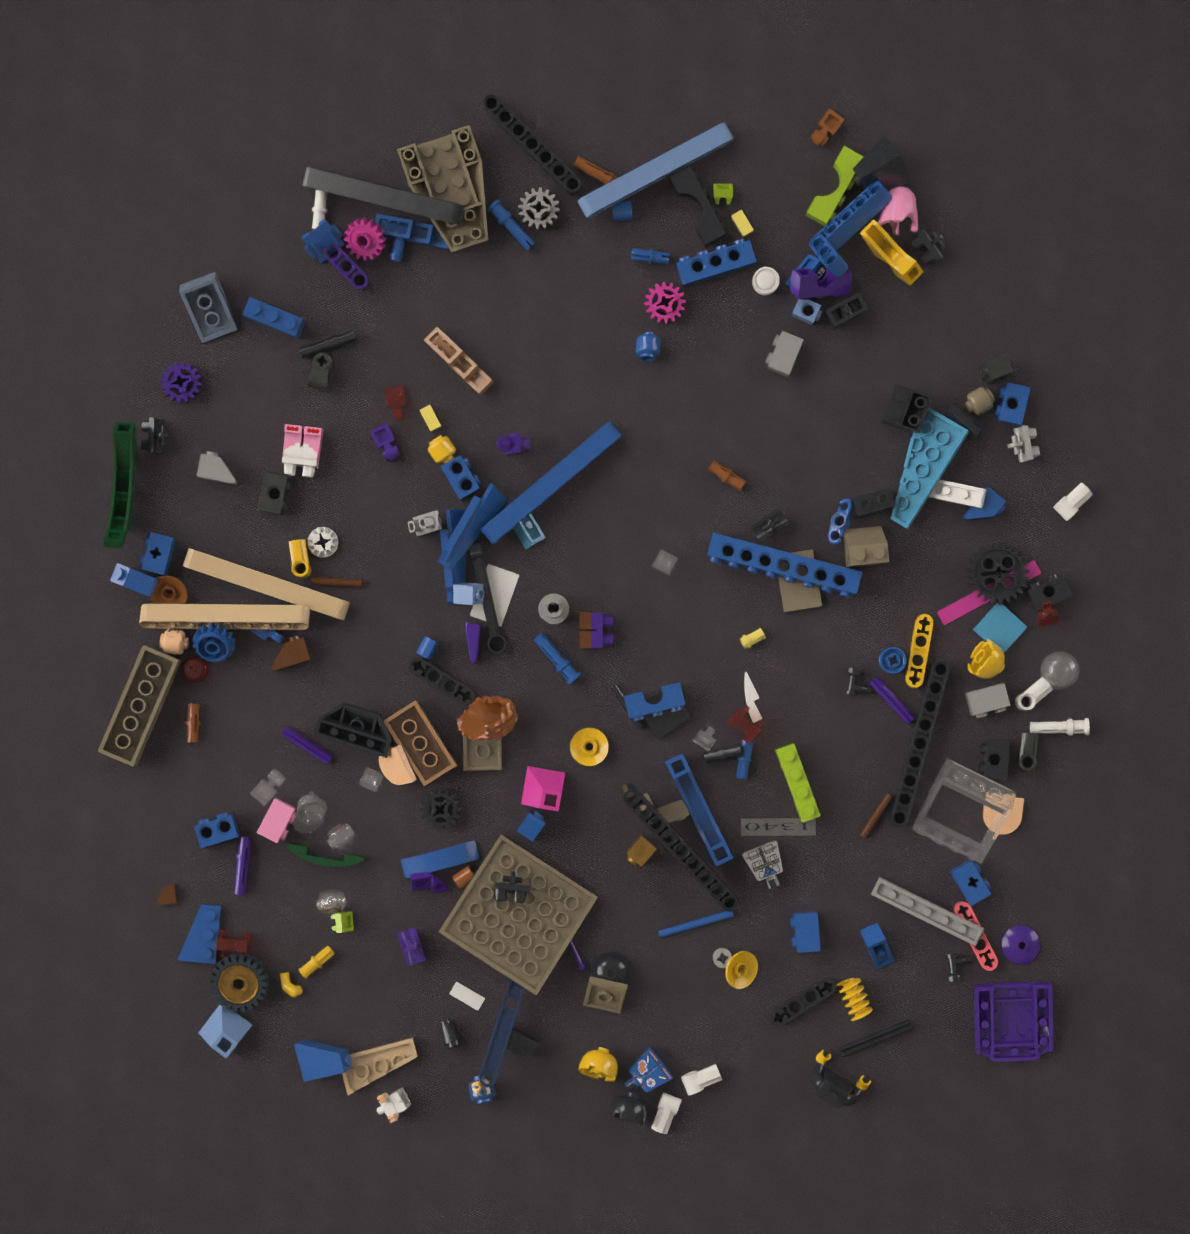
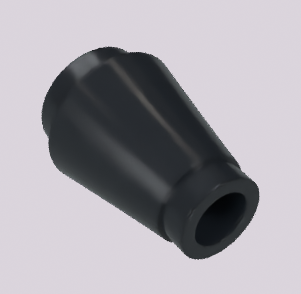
M451 1019L441 1022L443 1043L447 1049L462 1044L460 1040L462 1038L451 1022Z

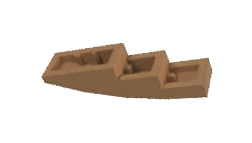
M438 327L424 339L480 396L494 383Z

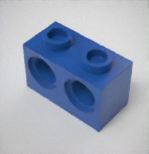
M461 455L441 466L460 501L479 491L478 485L481 484L477 475H472L469 471V468L472 466L466 457L463 459ZM455 464H461L463 470L461 473L455 474L452 472V467ZM469 480L472 482L470 490L462 489L464 481Z
M228 812L216 815V820L210 821L209 818L198 821L199 825L194 826L200 847L204 848L239 837L240 833L234 814L228 815ZM223 821L230 823L231 828L228 832L223 831L221 828ZM205 827H209L212 830V835L209 838L203 834Z

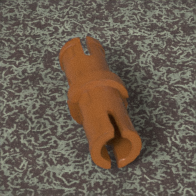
M715 460L708 469V471L722 479L723 483L727 482L738 491L741 490L746 480L733 473L730 468L728 470Z
M187 704L188 716L187 721H185V725H187L186 742H199L198 731L199 725H201V721H199L200 704Z

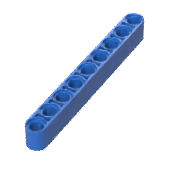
M611 421L607 422L484 525L480 531L492 545L619 440L622 434Z

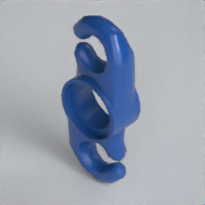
M847 498L841 500L840 505L847 503L848 508L843 510L841 506L838 507V512L831 518L828 540L834 545L839 544L842 539L834 540L833 536L839 533V536L842 537L844 531L849 528L851 523L850 519L854 506L853 502ZM844 517V523L838 526V519Z

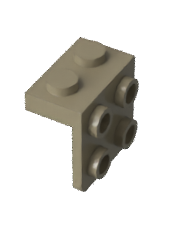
M646 793V794H643V795L650 801V803L653 805V803H652L650 797L648 796V794H647V793ZM683 800L657 808L669 823L682 821L689 815ZM640 806L641 811L645 810L647 806ZM653 819L651 824H656L659 819Z

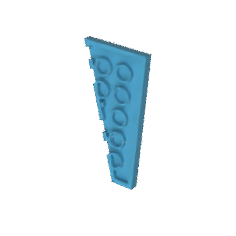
M931 408L927 411L920 433L913 432L910 439L904 471L900 479V487L891 515V520L906 529H909L969 433L964 427Z

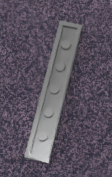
M881 877L878 878L871 893L872 896L974 946L977 945L984 930L983 927Z

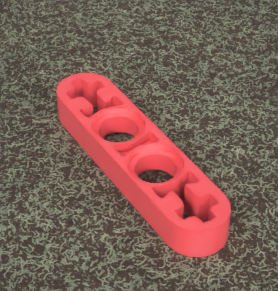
M960 901L955 904L953 909L955 914L965 918L962 913L958 914V911L960 910V905L967 907V910H965L968 917L972 915V918L967 920L981 926L968 903ZM983 931L979 939L985 941V947L982 950H977L974 945L970 944L981 967L987 971H992L997 967L998 960ZM988 949L990 952L986 953L987 956L994 960L991 962L992 966L990 967L984 965L986 962L984 955L979 956V954L985 953Z

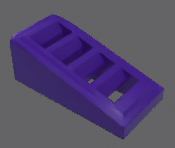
M465 623L470 660L472 663H476L482 626Z

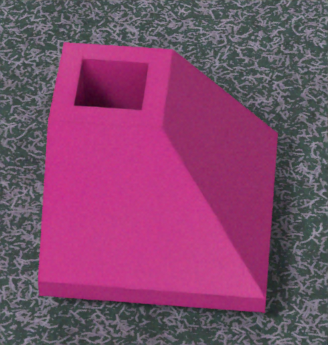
M527 766L521 804L559 811L565 772Z

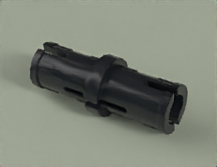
M742 744L728 747L721 746L719 749L704 752V759L707 764L721 760L728 761V759L744 756Z

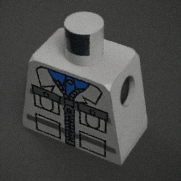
M776 840L741 853L757 881L765 879L769 889L780 885L776 874L783 872V867Z

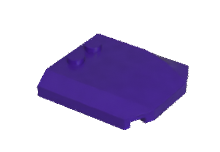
M1043 981L974 985L976 1054H981L994 1062L1034 1061L1048 1051L1049 1053L1052 1052V984Z

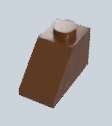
M299 635L288 638L289 642L283 645L272 666L273 671L312 660L306 639L300 638Z

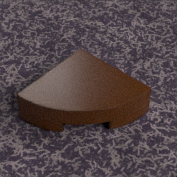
M175 884L165 887L160 892L157 905L177 903Z

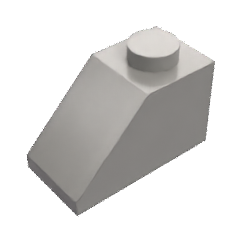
M207 451L206 454H201L197 477L237 485L238 481L224 460L218 457V453Z

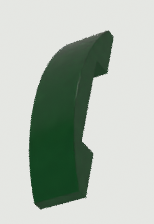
M295 843L288 844V848L297 856L322 866L345 867L358 864L366 859V856L346 853L344 860L308 854L309 846Z

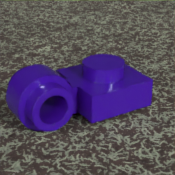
M385 423L371 430L370 433L378 449L385 446V450L382 453L386 461L392 462L398 459L397 457L400 456L396 445H390V443L395 441V438L388 424Z

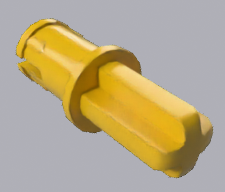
M327 946L316 956H311V960L299 968L300 973L303 977L308 978L315 970L322 968V965L334 955V951Z

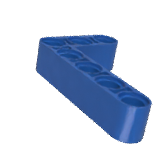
M879 181L872 183L820 230L809 243L810 248L836 277L842 276L848 269V264L837 250L892 199L891 193Z

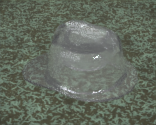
M313 791L301 797L297 803V812L293 825L295 830L300 833H310L319 828L328 809L327 803L315 795Z

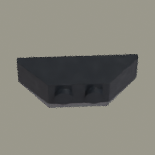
M345 702L320 715L314 732L316 736L384 758L388 757L392 741L381 714Z

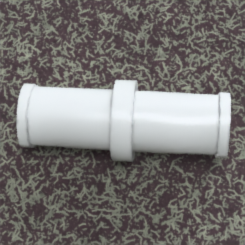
M315 190V204L312 207L314 212L312 229L319 226L318 223L323 219L325 220L328 192Z

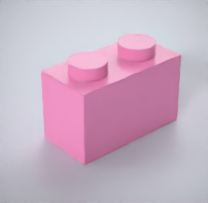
M274 798L257 833L275 843H279L280 840L284 841L289 832L286 828L289 823L293 824L297 817V813H295L297 808L278 798Z

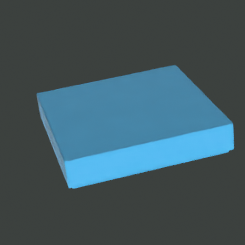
M997 602L974 627L973 631L985 642H988L987 639H989L1005 652L1027 626L1003 604L999 605Z

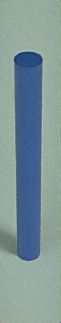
M725 911L662 929L658 933L660 938L732 918L734 915L733 912Z

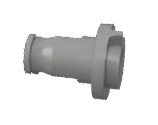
M559 594L546 595L539 603V615L549 624H559L568 616V602ZM557 604L559 611L557 613H550L548 607Z

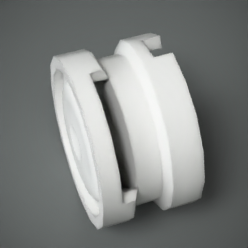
M762 267L755 272L752 284L758 294L767 296L776 291L780 278L774 269Z

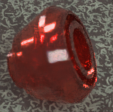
M196 656L188 658L182 666L183 676L188 681L194 683L204 680L208 674L206 661Z

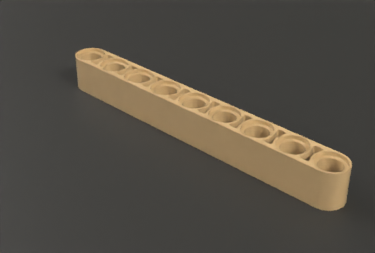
M190 548L183 563V566L296 605L307 606L311 610L341 620L345 619L350 602Z
M143 604L140 611L139 625L144 628L201 629L202 625L209 627V624L212 623L213 627L220 624L221 629L227 627V629L305 630L309 627L310 608L304 605Z

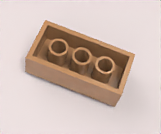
M417 700L384 720L387 729L397 745L402 746L411 767L424 786L458 765Z

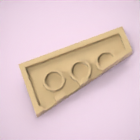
M413 1037L349 1054L352 1057L353 1068L342 1073L347 1094H352L356 1090L418 1057Z

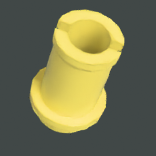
M759 628L746 636L742 635L743 637L740 638V641L745 649H750L752 645L766 639L762 629Z

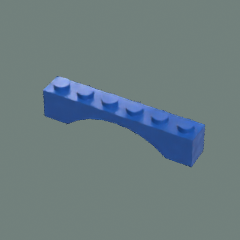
M681 753L666 760L665 763L715 866L733 859L683 754Z

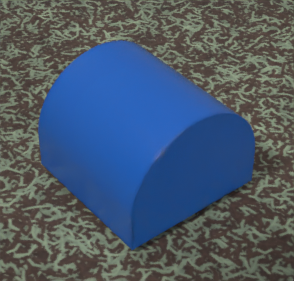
M631 200L621 201L612 206L613 222L633 220Z
M425 636L416 653L432 660L440 644Z

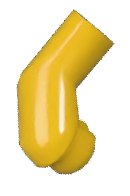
M289 972L280 973L283 991L291 997L301 995L302 987L291 983Z

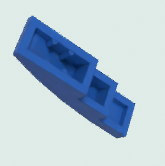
M376 215L375 223L380 224L381 230L385 231L383 233L384 236L391 238L399 237L408 242L450 250L433 225L387 215Z

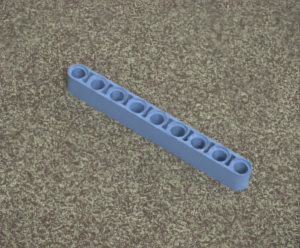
M725 122L583 196L577 202L586 218H590L726 146L734 138Z

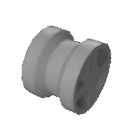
M718 948L713 954V961L720 968H726L729 960L732 958L731 952L726 948Z

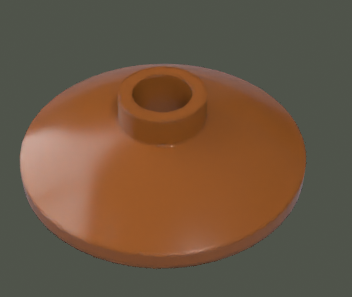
M172 576L156 578L158 581L150 597L154 604H185L188 595L187 589L180 580Z

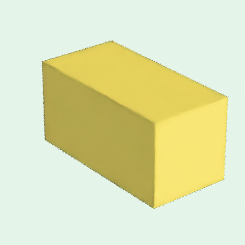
M742 210L731 216L742 238L754 231Z
M430 405L420 410L431 432L442 427Z

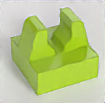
M713 184V195L717 205H719L720 198H726L727 205L731 203L733 198L732 184Z
M352 911L331 915V919H335L336 926H332V930L336 931V933L354 930Z

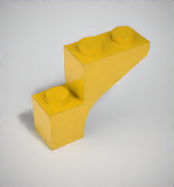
M872 220L862 230L860 234L874 255L887 263L898 278L911 286L923 273L917 261L906 254L878 222Z

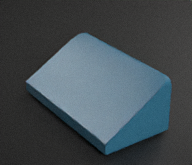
M531 513L513 528L525 549L546 538Z

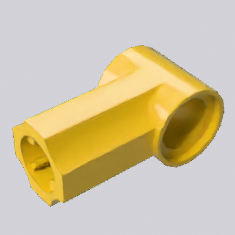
M306 540L290 541L292 572L297 577L305 579L311 574ZM304 564L306 571L298 574V566Z

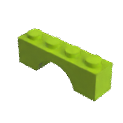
M846 146L843 147L833 165L839 175V187L830 195L816 196L805 216L823 226H826L828 222L835 218L837 214L834 212L837 206L841 207L846 198L843 196L846 189L850 190L855 182L852 179L855 175L853 168L863 158L862 155Z
M791 743L775 749L800 821L804 823L820 817L821 815L795 744Z

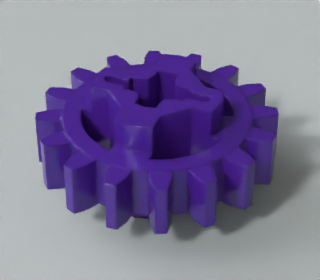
M184 361L181 362V366L177 362H174L173 368L168 365V373L163 371L162 373L165 375V378L160 379L161 382L165 383V385L161 386V389L167 390L164 395L166 397L171 395V401L177 398V402L180 404L182 399L189 403V397L195 400L194 393L200 394L197 388L203 386L202 383L198 382V380L202 379V376L196 375L199 370L197 368L192 370V364L186 367ZM182 370L190 372L191 376H185ZM174 373L173 379H172L171 381H169V380H170V377H171L172 374ZM181 378L186 381L182 387L177 384ZM192 384H194L193 387H192V389H191V391L189 392V391H188L189 387H190ZM172 389H178L181 395L173 393Z

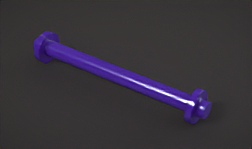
M571 939L569 946L579 965L577 969L582 971L585 969L586 963L583 964Z

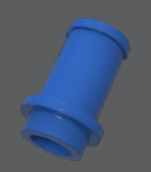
M394 237L392 252L389 253L391 261L401 263V259H404L402 255L406 242L405 239Z

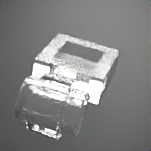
M274 768L267 776L269 782L262 779L250 794L263 806H266L278 792L273 786L277 785L280 787L286 780L285 774Z

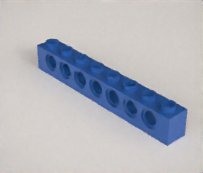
M716 533L712 534L706 557L712 563H728V566L731 568H747L748 572L758 574V571L766 573L765 576L774 579L777 576L783 577L785 582L793 584L796 581L802 582L804 587L814 588V586L822 588L821 591L839 592L840 596L845 598L855 597L862 575L861 571ZM730 548L733 551V555L725 556L722 550ZM747 552L751 555L752 559L744 561L741 558V554ZM763 557L768 558L770 565H761L760 559ZM786 562L789 569L782 571L779 569L778 564ZM797 568H806L807 575L800 576ZM823 572L826 579L819 581L816 578V573ZM835 577L843 578L844 585L838 586L834 581Z

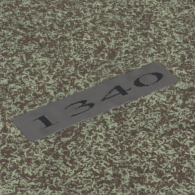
M800 818L741 819V836L816 835V818L804 823L800 821Z

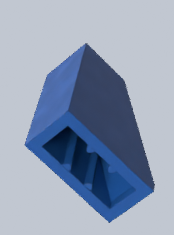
M302 1040L294 1044L304 1082L345 1073L353 1068L352 1057L349 1055L348 1049L310 1040Z

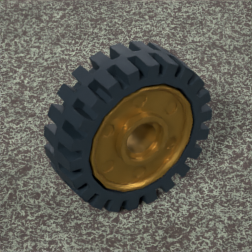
M242 952L232 953L220 960L212 972L211 992L215 995L214 999L216 1001L219 1000V1004L221 1006L225 1005L228 1010L232 1008L235 1012H238V1010L243 1012L247 1009H253L254 1006H257L262 1001L269 985L267 969L265 966H262L261 960H256L257 957L254 955L251 957L248 953H245V955ZM241 979L244 984L238 985L235 980Z

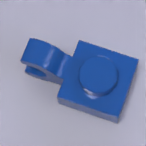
M249 629L265 641L268 637H271L278 643H281L284 639V636L275 630Z

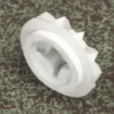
M318 527L309 535L308 547L315 556L328 557L336 551L338 537L330 528ZM320 534L324 539H331V541L325 543V550L322 545H315V543L320 541Z

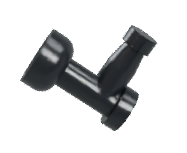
M847 667L846 673L850 676L845 694L856 696L857 692L870 694L871 686L856 684L857 677L862 674V669Z
M957 953L946 954L950 974L946 976L947 982L961 981L962 975L957 973V965L971 964V956L957 957Z

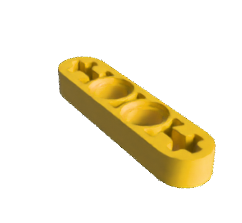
M927 614L919 615L915 620L905 676L906 684L912 688L921 686L924 680L933 629V619ZM924 617L929 622V625H926L924 631H928V635L917 633V629L922 630V624H919V621L923 620ZM919 636H923L926 639V644L923 647L916 645V638ZM915 655H920L923 658L920 666H916L912 662ZM911 667L922 669L921 673L917 671L916 677L919 678V682H915V685L909 680V677L914 675V671H910Z

